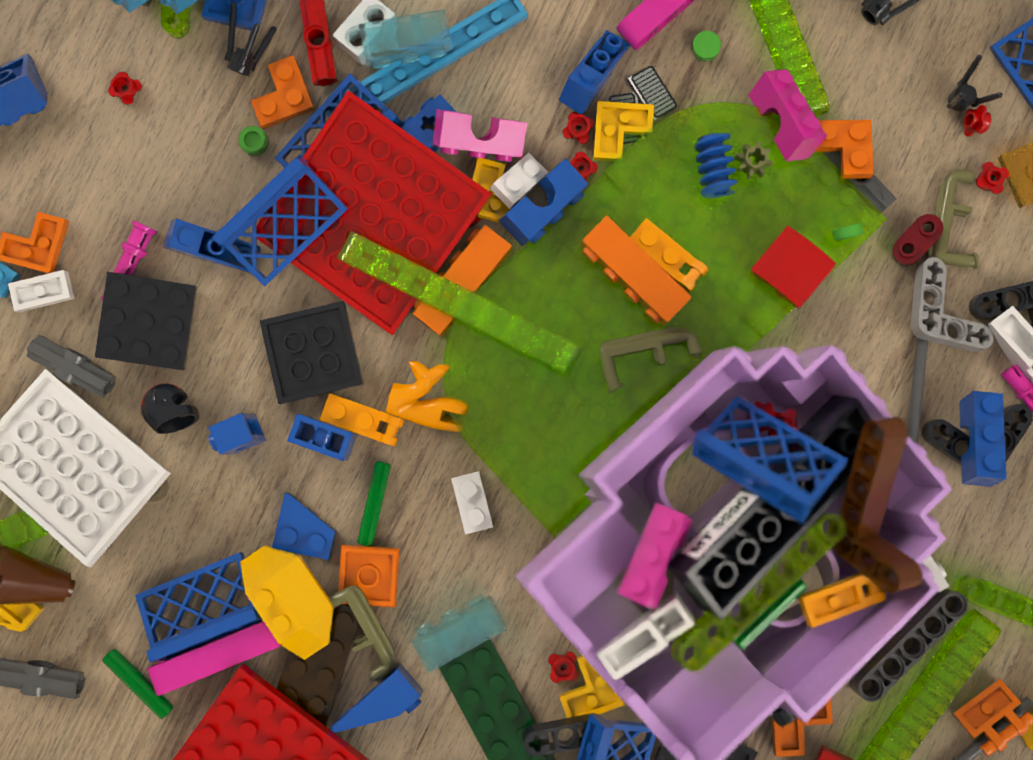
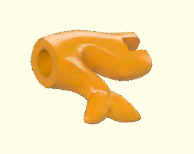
M409 361L408 363L416 381L413 384L393 383L385 413L437 430L462 432L465 423L457 418L446 416V411L466 415L469 410V404L466 401L455 397H436L418 400L440 381L450 366L440 364L428 369L421 362Z

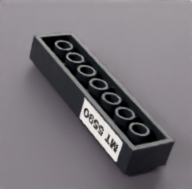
M833 395L799 430V432L847 459L845 467L813 505L809 516L803 523H800L742 487L669 561L667 567L701 610L722 620L846 490L863 427L868 421H872L858 398ZM797 442L786 443L788 454L805 452L804 447ZM781 449L775 455H782ZM826 459L814 460L817 471L831 470L834 464ZM807 460L791 462L794 473L810 471ZM785 463L768 464L769 470L774 473L788 474ZM813 480L796 481L797 486L810 495L815 490Z

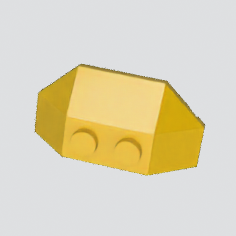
M264 545L240 562L245 593L278 644L305 660L330 643L334 605L301 556Z

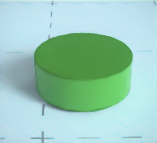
M712 31L700 32L692 43L693 55L703 62L715 59L721 49V40Z
M248 126L239 134V145L246 154L259 156L267 150L269 140L261 128Z
M861 223L832 230L833 238L836 241L862 235L864 232Z

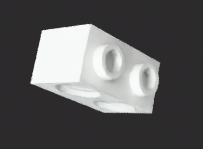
M362 0L332 36L337 46L363 67L367 61L370 62L377 56L381 44L385 40H390L395 35L398 22L395 13L379 0ZM380 17L384 19L378 25L371 24L374 18ZM358 38L365 39L364 44L361 46L352 45Z

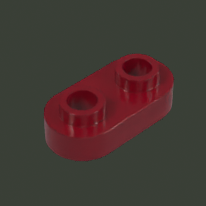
M925 214L917 218L895 242L892 250L894 260L903 266H911L917 263L940 239L943 233V223L940 218L932 214ZM925 224H931L934 230L932 232H925L922 227ZM909 245L914 251L911 254H906L902 248Z

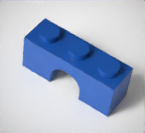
M566 158L538 183L547 195L546 207H539L533 204L525 196L498 220L521 246L528 241L534 244L546 233L542 228L548 222L554 225L564 216L565 213L562 209L568 203L573 206L584 196L582 190L588 183Z
M973 391L959 401L960 428L969 429L970 431L969 448L961 456L962 484L992 487L1007 479L1003 394Z

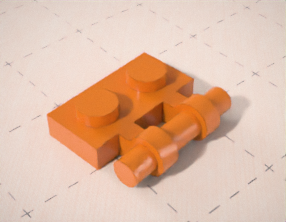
M1001 679L997 680L952 714L972 739L983 732L988 741L981 745L980 749L987 757L996 751L1001 752L1006 749V744L1017 735L1022 737L1029 731L1028 727L1033 724V716L1029 712H1026L1021 717L1014 713L1013 709L1019 706L1021 702ZM1004 717L1009 725L997 733L992 728V725Z

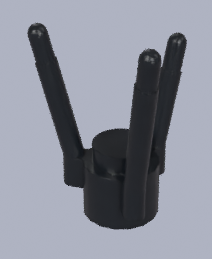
M864 0L861 3L863 6L861 13L870 24L877 25L880 23L884 25L890 18L920 0H908L891 11V0Z
M232 2L228 45L224 60L229 61L228 69L249 77L250 72L255 71L257 62L277 29L276 27L270 29L253 56L251 50L260 25L255 23L245 49L237 47L236 52H234L237 4Z
M981 55L976 56L963 78L957 83V88L949 94L948 109L963 111L969 106L976 108L980 104L999 99L1003 96L1001 92L978 98L976 89L968 85V80L982 59Z

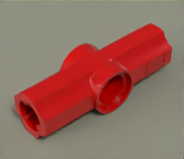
M299 0L304 28L303 39L307 46L312 83L314 86H330L338 82L325 2L324 0ZM316 38H325L320 45L312 44Z

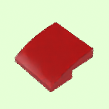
M787 225L750 270L752 275L775 289L776 295L797 309H800L836 267V263L815 244Z

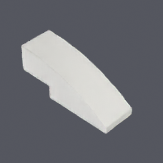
M1011 306L988 325L1011 364H1017L1023 374L1033 384V328Z
M674 592L661 601L657 609L651 608L597 651L596 655L612 678L617 680L668 647L669 641L694 626V616L677 592Z

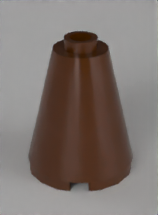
M0 546V605L64 602L66 597L72 596L75 580H71V573L9 546Z

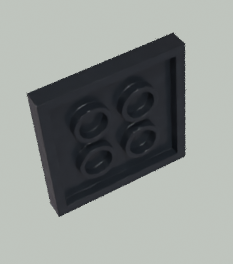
M107 271L95 357L185 370L198 286Z
M344 301L260 320L278 404H286L364 385Z

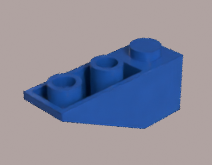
M606 30L568 77L559 101L583 115L620 62L630 44Z
M174 219L170 222L163 248L251 273L223 244L220 246L212 238L217 232L179 219ZM239 239L233 242L241 252L252 253L251 243ZM257 246V253H259L260 246Z

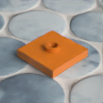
M342 544L338 591L348 586L356 585L362 589L371 606L396 607L400 548Z

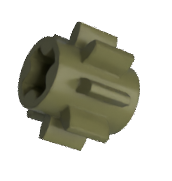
M760 141L752 147L745 143L742 146L743 153H737L734 158L736 161H740V166L736 171H743L747 174L748 180L756 173L760 178L765 175L763 167L769 168L773 164L771 160H768V153L771 149L765 150L760 146ZM750 156L755 157V162L757 163L756 165L752 164V159L750 158Z

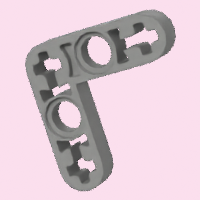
M931 257L919 263L915 272L911 314V330L913 334L923 340L971 352H979L989 348L993 344L994 338L988 326L943 314L947 276L944 262L939 258ZM925 291L932 294L934 298L933 305L925 302L923 296ZM948 325H952L956 328V339L951 338L948 335Z

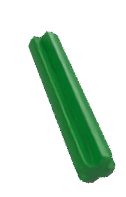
M375 462L357 543L360 545H373L391 468L389 463Z
M796 575L789 579L731 635L733 643L738 648L745 649L806 590L807 585Z
M113 649L102 659L103 663L159 719L165 718L172 711L173 705L163 695L157 696L153 685L118 650Z

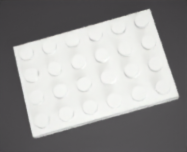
M47 369L40 374L0 419V490L88 567H92L171 474Z

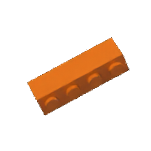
M607 215L582 240L580 245L583 248L582 254L592 263L597 261L604 268L603 274L612 283L615 284L618 281L626 289L624 291L626 297L634 304L639 302L647 309L644 313L655 324L659 322L663 326L667 324L692 298Z
M486 224L481 230L476 228L467 239L469 245L463 252L458 250L449 261V264L452 266L445 274L440 272L431 284L434 288L427 296L421 295L413 306L416 309L413 315L441 338L512 252V245Z

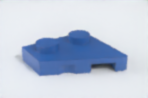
M285 493L272 548L329 560L337 531L327 522H323L310 508H306L293 494Z

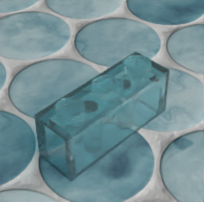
M445 9L359 24V35L366 66L373 65V68L376 69L387 67L390 65V62L401 60V63L415 62L419 56L429 55L430 58L442 57L446 55V51H450L452 45Z
M482 594L469 600L467 602L468 607L460 612L455 608L442 615L443 621L432 626L431 622L415 631L417 635L414 636L411 642L428 673L506 630V623L490 595L483 598Z

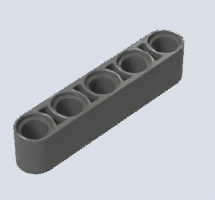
M950 589L936 592L850 678V687L853 692L869 702L881 699L965 615L968 609V602L965 596ZM952 596L953 605L947 610L945 602L947 598ZM932 617V627L925 630L924 624L926 619ZM911 637L913 644L910 649L905 651L904 642ZM891 658V668L887 671H884L883 663L885 662V660ZM867 679H871V688L863 692L862 684Z

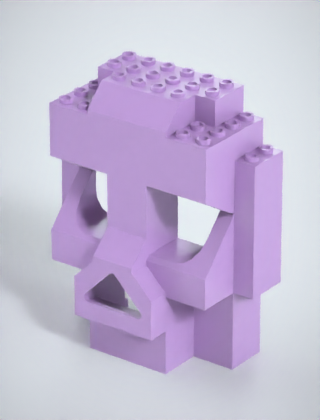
M833 345L805 349L798 356L793 350L785 346L745 352L736 347L713 351L578 475L590 488L585 495L593 505L515 576L545 610V614L620 699L645 723L676 760H724L778 705L806 723L940 589L932 579L934 575L931 570L922 563L946 540V537L939 530V523L928 513L952 488L946 482L944 472L932 465L925 457L927 453L923 447L913 442L908 436L879 535L919 564L923 574V579L919 586L894 594L885 592L886 600L814 628L807 626L801 606L798 604L783 611L745 649H740L731 640V635L760 608L747 593L721 620L701 610L673 574L672 594L677 592L694 616L695 625L669 641L668 647L617 680L612 678L596 655L597 651L650 610L649 607L618 594L623 581L620 574L629 567L655 503L675 510L665 495L664 480L668 468L694 442V436L701 429L706 430L736 396L751 404H754L756 401H760L762 404L770 402L773 404V410L777 413L785 412L789 408L794 409L797 413L795 420L798 425V431L833 395L858 398L872 420L892 417L886 410V403L869 390L866 386V379L859 372L853 371L846 362L845 354L837 347H833ZM739 408L732 414L734 421L747 420V413ZM736 429L738 439L755 438L753 429ZM730 430L716 431L713 435L721 441L732 440ZM769 430L765 432L760 431V436L768 437L767 432ZM780 444L763 445L765 456L775 455L781 449ZM757 446L740 448L741 453L748 457H760ZM729 479L699 509L688 516L694 521L683 547L743 486ZM845 491L798 539L817 565L823 586L859 573L857 569L835 552L832 543ZM677 549V550L674 552V554L672 555L671 559H672L681 549ZM865 584L862 586L864 594L868 591Z

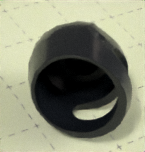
M161 383L155 385L142 398L141 414L146 423L158 434H169L183 430L196 423L199 419L198 409L194 406L183 404L187 399V394L174 384Z

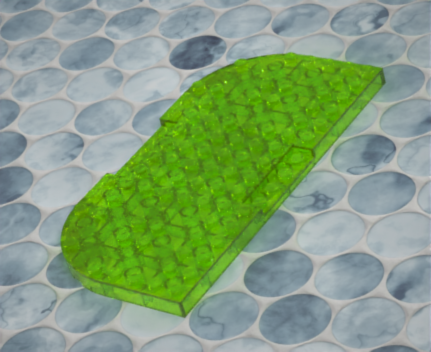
M715 102L689 107L666 117L648 130L604 171V174L583 193L584 196L575 205H570L564 211L563 217L554 225L550 224L544 229L546 233L534 244L530 242L523 250L518 251L473 294L458 314L447 339L443 364L449 365L450 368L443 376L445 397L462 402L467 409L464 415L452 412L450 414L457 429L472 450L553 536L591 502L585 495L590 488L578 476L585 468L713 351L736 347L747 352L795 308L776 295L775 289L752 275L750 270L787 225L815 244L836 263V267L831 271L832 273L887 220L856 186L852 185L848 179H841V171L822 152H816L815 150L807 159L786 162L774 141V137L781 127L780 116L772 112L761 115L759 107L747 104ZM712 133H729L731 138L723 141V144L732 145L733 149L726 152L725 156H733L735 158L737 153H743L742 146L745 143L752 147L760 141V146L765 150L771 149L768 153V160H771L773 164L769 168L763 167L765 175L761 178L756 173L748 180L747 174L743 171H736L728 176V179H735L738 182L730 187V190L735 191L734 194L717 198H704L701 196V190L705 187L699 184V180L703 175H700L697 170L702 164L696 161V156L699 152L695 151L694 146L698 142L697 139ZM750 156V158L752 159V164L756 165L757 163L755 162V157ZM734 159V161L726 165L737 170L740 166V161ZM606 215L629 237L646 218L649 219L693 257L703 262L709 268L704 277L700 276L697 279L694 289L691 292H687L692 298L664 326L660 322L658 324L652 322L644 313L647 310L639 302L634 304L624 294L626 289L618 281L615 284L612 283L603 274L604 268L597 261L592 263L582 254L583 248L580 246L582 240ZM857 223L862 224L864 231L862 235L840 241L834 240L832 230ZM685 264L679 269L684 275L691 270ZM671 327L686 329L698 337L702 348L699 358L689 355L687 342L663 346L666 364L661 366L658 365V362L654 361L652 350L614 357L618 378L621 383H624V386L613 393L608 392L609 388L605 381L599 354V348L604 342Z

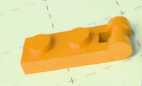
M647 218L630 236L687 292H691L696 286L695 282L700 276L704 277L709 271V268L703 262L693 257ZM683 264L691 269L686 275L679 271Z
M331 393L328 395L320 417L321 421L394 447L398 441V438H396L398 429L403 427L405 421L399 417ZM381 421L388 423L385 434L378 431Z
M861 572L798 597L806 624L811 628L887 599L885 591ZM865 584L868 590L866 594H864L862 586Z

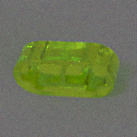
M161 3V25L164 30L173 38L178 39L186 36L190 30L191 6L178 15L176 14L181 24H177L176 29H173L170 24L175 23L176 13L169 6L166 7Z

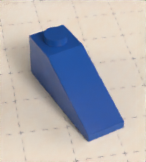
M400 664L340 716L330 729L336 733L398 717L405 710L409 714L422 702L419 698L423 693V689L404 666Z

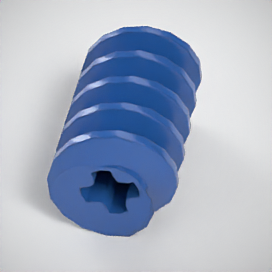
M712 133L697 139L698 142L694 146L695 151L699 152L696 156V161L702 164L697 170L700 175H703L699 180V184L705 187L701 190V196L704 198H717L735 193V191L730 190V187L738 182L735 179H728V176L735 173L736 169L729 168L726 165L734 161V157L725 156V153L732 150L733 146L723 144V141L731 138L729 133Z

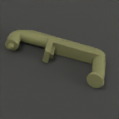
M955 170L939 186L934 215L942 221L943 233L940 239L927 251L928 258L936 257L941 259L946 265L957 267H972L973 269L979 267V256L976 252H973L971 255L947 252L953 215L965 217L972 212V207L954 204L957 182L971 184L977 179L974 171Z
M671 327L604 342L599 348V354L605 381L609 388L608 392L613 393L624 386V383H621L618 378L614 357L652 350L654 361L658 362V365L661 366L666 364L663 346L687 342L689 355L699 358L702 348L698 337L686 329Z
M351 585L328 596L334 608L345 602L349 604L365 634L354 640L352 645L354 652L372 644L382 664L370 669L369 678L378 681L387 676L394 667V648L362 589L356 585Z

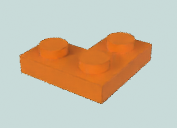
M292 55L268 64L277 91L251 100L261 128L266 129L314 111L313 102L295 56Z
M871 119L818 120L827 137L814 152H840L841 179H871L874 175Z
M37 212L30 239L2 232L0 238V261L47 274L55 272L70 221Z
M831 698L806 723L796 718L788 725L779 726L771 718L773 754L776 757L805 756L804 725L833 724Z

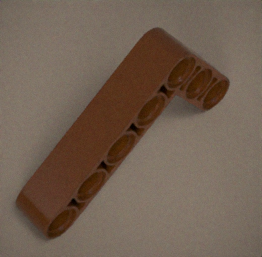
M897 416L868 421L864 425L832 540L833 548L841 558L889 594L917 587L923 579L919 564L879 535L908 437L907 425Z

